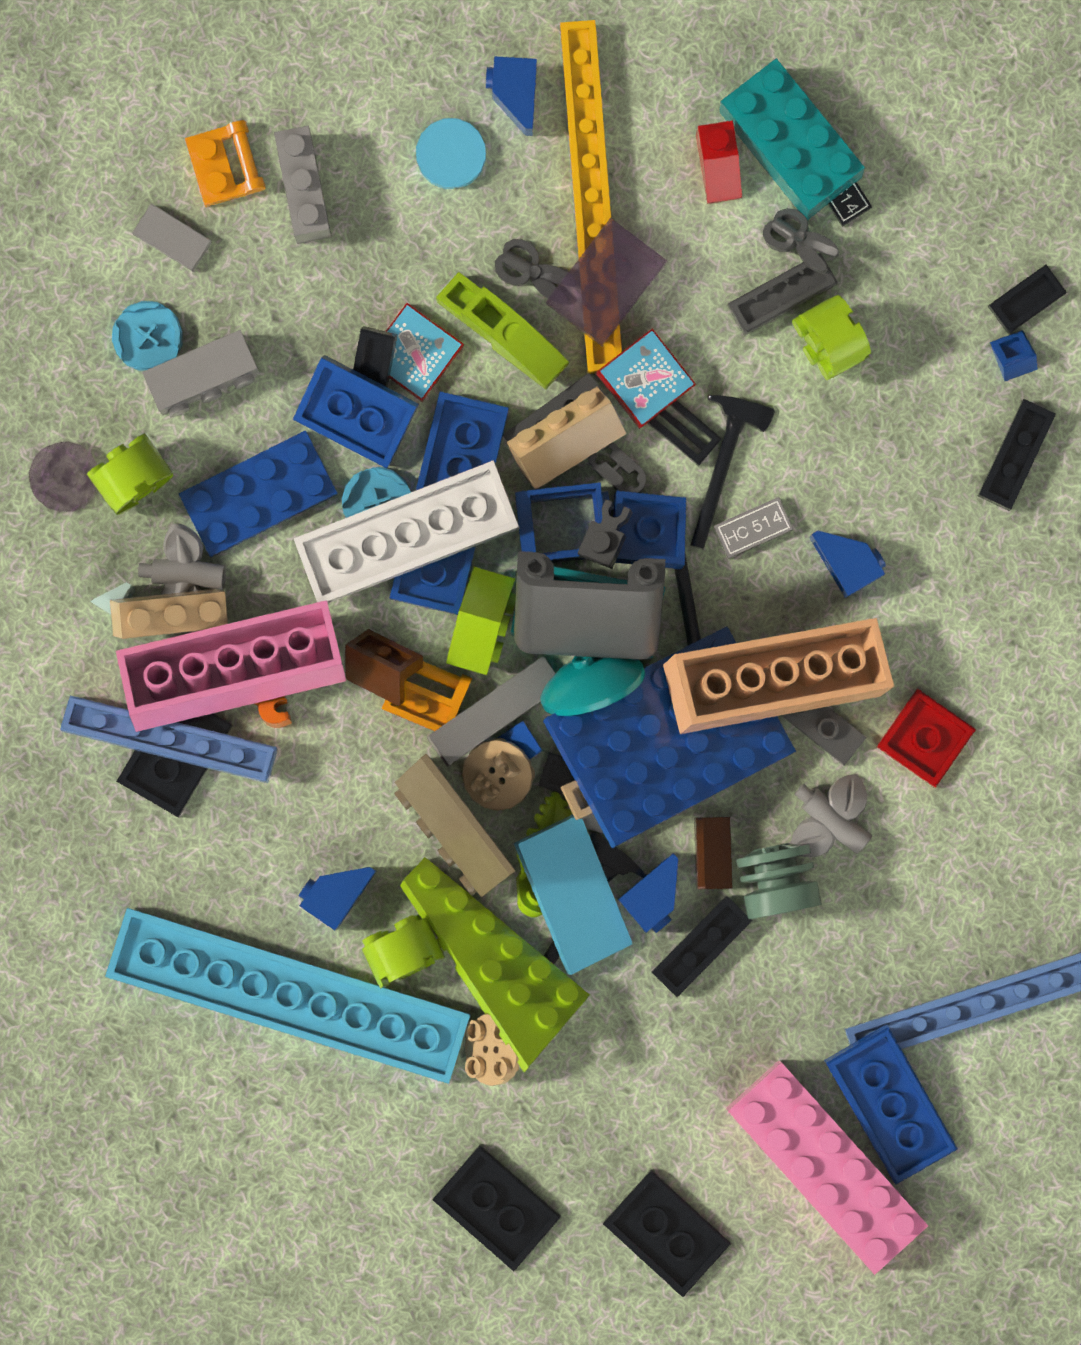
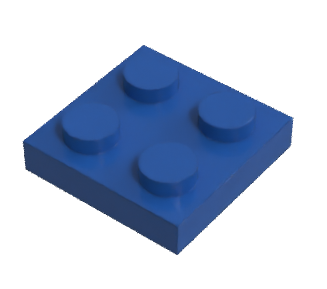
M616 491L613 499V517H619L624 507L631 509L633 513L628 523L619 530L626 535V539L615 563L632 565L639 559H666L665 568L682 569L685 565L686 498Z

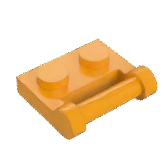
M245 120L235 121L227 126L185 138L205 207L266 189L262 177H259L246 135L249 129ZM233 138L245 182L237 185L235 184L223 144L224 140Z
M423 661V668L417 671L416 674L454 689L455 692L452 699L405 680L404 703L397 706L385 700L381 709L435 732L457 716L473 678L462 674L460 677Z

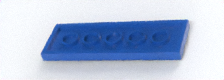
M440 391L416 490L493 460L496 464L509 408ZM476 546L395 577L390 600L458 616Z

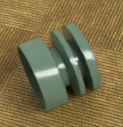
M785 843L760 848L743 858L736 859L737 868L753 865L755 871L754 874L740 876V882H757L758 890L743 896L748 919L772 916L822 905L818 882L801 881L799 876L800 873L814 868V863L809 862L797 865L796 856L811 853L810 844L797 845Z

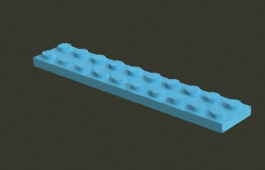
M131 908L126 909L105 977L447 1084L450 1082L471 1015L385 987L380 989L379 985Z

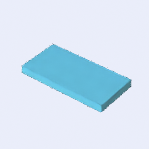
M574 815L568 816L514 843L567 974L572 975L633 944L582 818L576 820Z

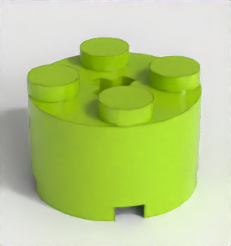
M839 295L825 300L792 320L796 332L801 338L804 337L807 343L803 347V352L812 366L818 365L821 374L826 380L834 378L863 362L871 354L870 344L860 322L854 323L853 319L849 316L853 312L852 309Z
M145 433L128 444L129 448H126L124 444L114 448L106 455L109 462L106 464L102 462L87 472L89 479L116 515L123 514L137 506L139 500L152 491L154 493L158 491L174 476L168 464Z
M411 915L394 924L396 931L391 933L388 930L384 932L379 931L362 940L365 947L361 950L380 989L391 985L390 982L398 978L401 981L435 964L436 960L445 958L426 918L422 919L420 915Z

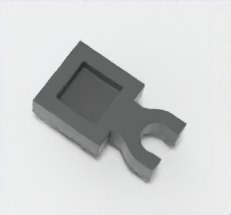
M605 500L602 507V521L600 524L591 521L578 550V555L613 569L626 539V535L619 530L628 523L633 512L631 509L624 507L619 517H611L614 504L612 501Z

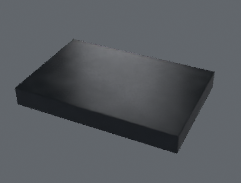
M213 713L178 722L228 735L233 727L232 724ZM135 750L116 782L179 818L208 768Z
M481 1145L475 1149L432 1199L513 1272L561 1218L559 1213Z
M652 1170L643 1177L603 1222L604 1226L682 1297L687 1294L731 1245L730 1241Z

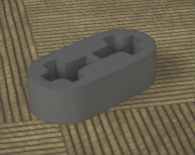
M613 442L601 450L611 449L610 458L617 464L614 468L606 462H602L600 465L595 462L597 459L596 453L588 457V462L592 469L617 491L640 493L645 487L646 475L643 469ZM619 468L629 475L633 471L638 474L636 481L639 486L634 488L630 485L624 488L622 486L624 479L617 472Z

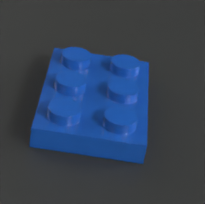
M324 355L317 365L293 420L387 469L401 444L419 404Z

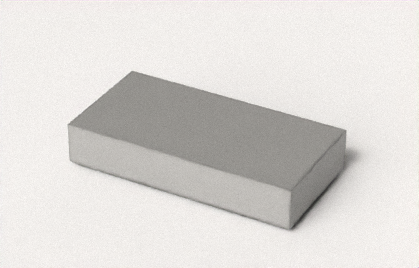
M150 204L132 232L134 236L194 272L212 243L205 236L153 204Z

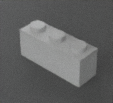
M309 125L274 132L294 237L297 244L332 237Z
M241 330L142 372L159 412L162 416L169 413L171 418L186 413L190 410L188 405L200 399L203 403H208L220 398L223 395L221 390L234 385L235 389L246 387L255 382L253 376L260 374Z

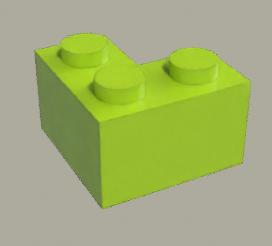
M474 567L458 612L446 664L487 675L491 662H499L504 643L499 642L498 637L506 636L511 616L505 614L512 615L515 608L516 594L512 593L515 578Z

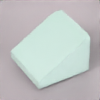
M126 582L93 599L91 603L111 615L110 600L131 598L136 590L135 587Z

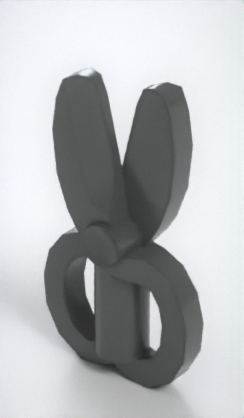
M786 208L778 211L774 216V220L764 226L763 237L766 244L778 252H788L796 247L798 255L805 265L817 273L825 274L828 267L816 251L831 257H837L840 252L836 244L821 234L808 232V221L798 210ZM794 219L801 227L797 230L784 220ZM774 230L787 239V241L779 242L771 236V232Z
M512 239L506 242L503 254L499 255L495 260V272L498 277L506 284L513 286L523 285L530 279L537 291L549 301L560 305L567 304V297L553 283L575 288L577 286L576 279L567 271L556 266L538 265L539 254L531 243L523 239ZM521 248L527 251L532 257V261L529 262L511 250ZM502 263L523 275L520 277L510 276L502 268Z

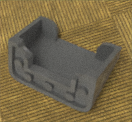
M518 551L514 622L516 645L522 651L531 654L638 660L653 656L658 649L660 639L666 559H639L629 568L627 584L553 580L554 567L549 557L538 552Z

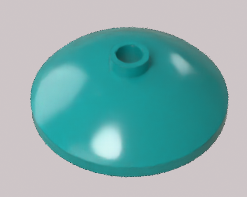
M575 656L572 661L561 667L547 682L541 693L540 701L547 713H556L557 716H572L592 712L609 706L633 692L644 680L645 670L642 662L638 659Z

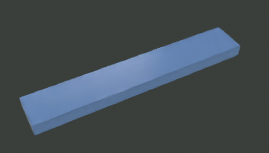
M71 695L60 728L65 733L264 783H269L278 750L274 746L178 722L136 732L128 710Z

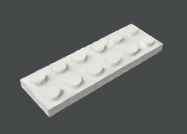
M493 460L296 537L294 542L317 602L327 600V603H331L518 530L520 527Z

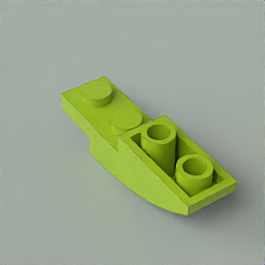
M460 272L436 296L439 305L491 343L494 351L545 390L569 365L568 360L511 307L487 288L483 287L481 289Z

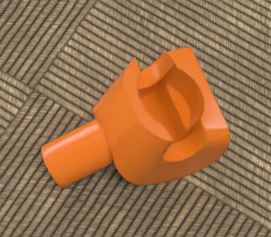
M286 696L254 703L258 706L259 714L268 726L282 728L292 724L288 712H276L280 705L288 704Z

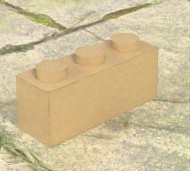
M595 387L591 391L582 393L576 400L560 410L551 412L547 418L534 426L522 430L516 437L506 443L522 474L535 489H538L624 436L626 432L611 401L598 387Z
M217 589L110 600L113 636L121 639L199 631L228 624L225 591Z

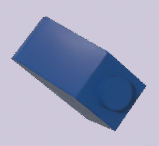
M494 56V67H487L486 89H492V99L525 136H533L537 59Z
M816 531L809 537L844 598L851 596L885 575L882 569L886 566L883 557L876 548L871 550L867 543L822 531Z
M674 853L618 898L619 902L645 933L650 929L657 933L672 920L668 914L674 910L678 858Z
M372 867L319 876L317 881L310 878L299 894V897L304 899L299 906L335 931L339 928L377 870Z

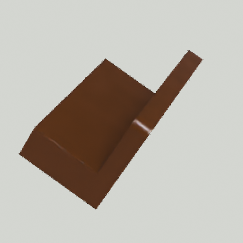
M367 629L345 644L346 679L397 706L404 703V681L423 668V656L370 629Z
M695 817L696 890L732 889L730 817Z

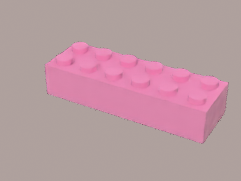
M327 600L116 651L128 712L136 732L346 681Z
M778 1060L726 1108L874 1275L928 1227L926 1222L781 1061Z

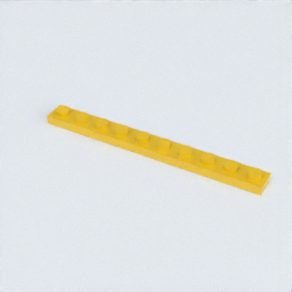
M595 20L560 22L587 373L594 374L622 352L596 22Z

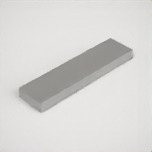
M542 656L427 737L428 741L447 767L540 703V696L545 685L556 673L544 656Z

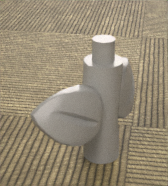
M174 523L165 536L163 551L167 559H154L152 564L139 563L138 577L151 578L152 584H164L161 595L200 591L199 586L224 590L226 566L200 561L203 545L199 536L191 528L179 523Z
M856 774L847 775L837 780L830 787L827 796L819 789L813 792L805 784H802L794 795L804 802L802 809L811 816V818L803 820L797 826L790 842L797 845L810 844L811 853L800 856H822L829 852L835 839L858 854L872 838L871 833L852 821L865 810L867 803L866 788L860 777Z

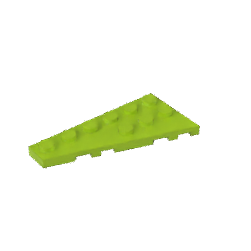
M424 857L404 878L400 887L420 917L427 919L438 936L437 941L443 951H448L456 963V971L483 1012L491 1016L501 1031L499 1036L505 1045L509 1044L519 1058L517 1063L525 1073L583 1005L590 994L430 860Z

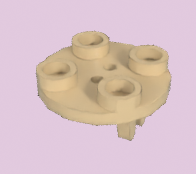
M495 738L494 740L484 741L470 752L464 762L462 776L465 789L475 802L484 808L499 811L511 809L525 799L531 789L535 771L531 766V761L521 748L503 738ZM491 767L495 768V773L491 772ZM501 777L505 778V783L500 781Z
M486 1014L481 1015L476 1020L469 1021L465 1031V1071L469 1077L476 1078L481 1083L489 1086L506 1084L519 1071V1064L517 1063L519 1058L509 1044L505 1045L499 1036L501 1031L491 1016Z

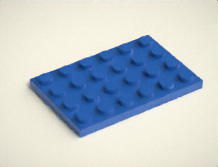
M728 626L645 667V677L642 683L621 700L592 712L572 716H557L554 713L543 720L611 848L628 841L796 752L777 716L685 734L679 733L663 664L674 654L735 644L736 641Z

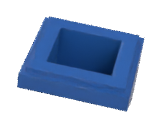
M1023 330L990 342L1004 381L1038 369L1037 355Z
M524 721L498 737L512 742L521 748L529 760L542 752L541 747Z

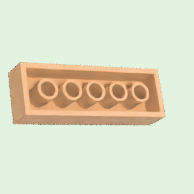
M877 618L674 654L663 664L680 734L881 697L894 687Z

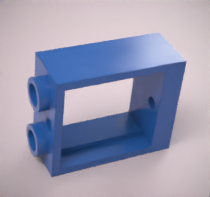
M599 482L515 492L521 551L536 552L531 503L592 496L595 522L600 524L602 521L603 504L605 500H609L608 491H601V483ZM579 549L542 553L549 557L552 563L585 559L578 555Z

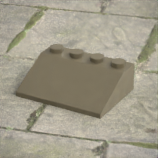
M427 754L422 756L394 782L399 788L394 792L395 796L406 810L413 806L421 817L416 821L417 825L428 839L435 835L442 845L437 851L449 867L455 863L464 874L459 880L471 896L478 892L483 897L516 872Z

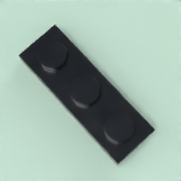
M1026 399L1021 401L977 495L978 497L1007 511L1012 509L1056 413Z
M726 895L651 973L678 997L753 920L748 919V916Z

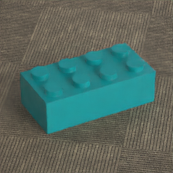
M777 58L720 101V114L726 121L733 120L736 134L807 220L855 182L862 179L865 170L864 165Z

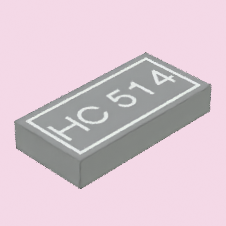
M778 497L714 525V530L727 558L730 559L793 531V527Z

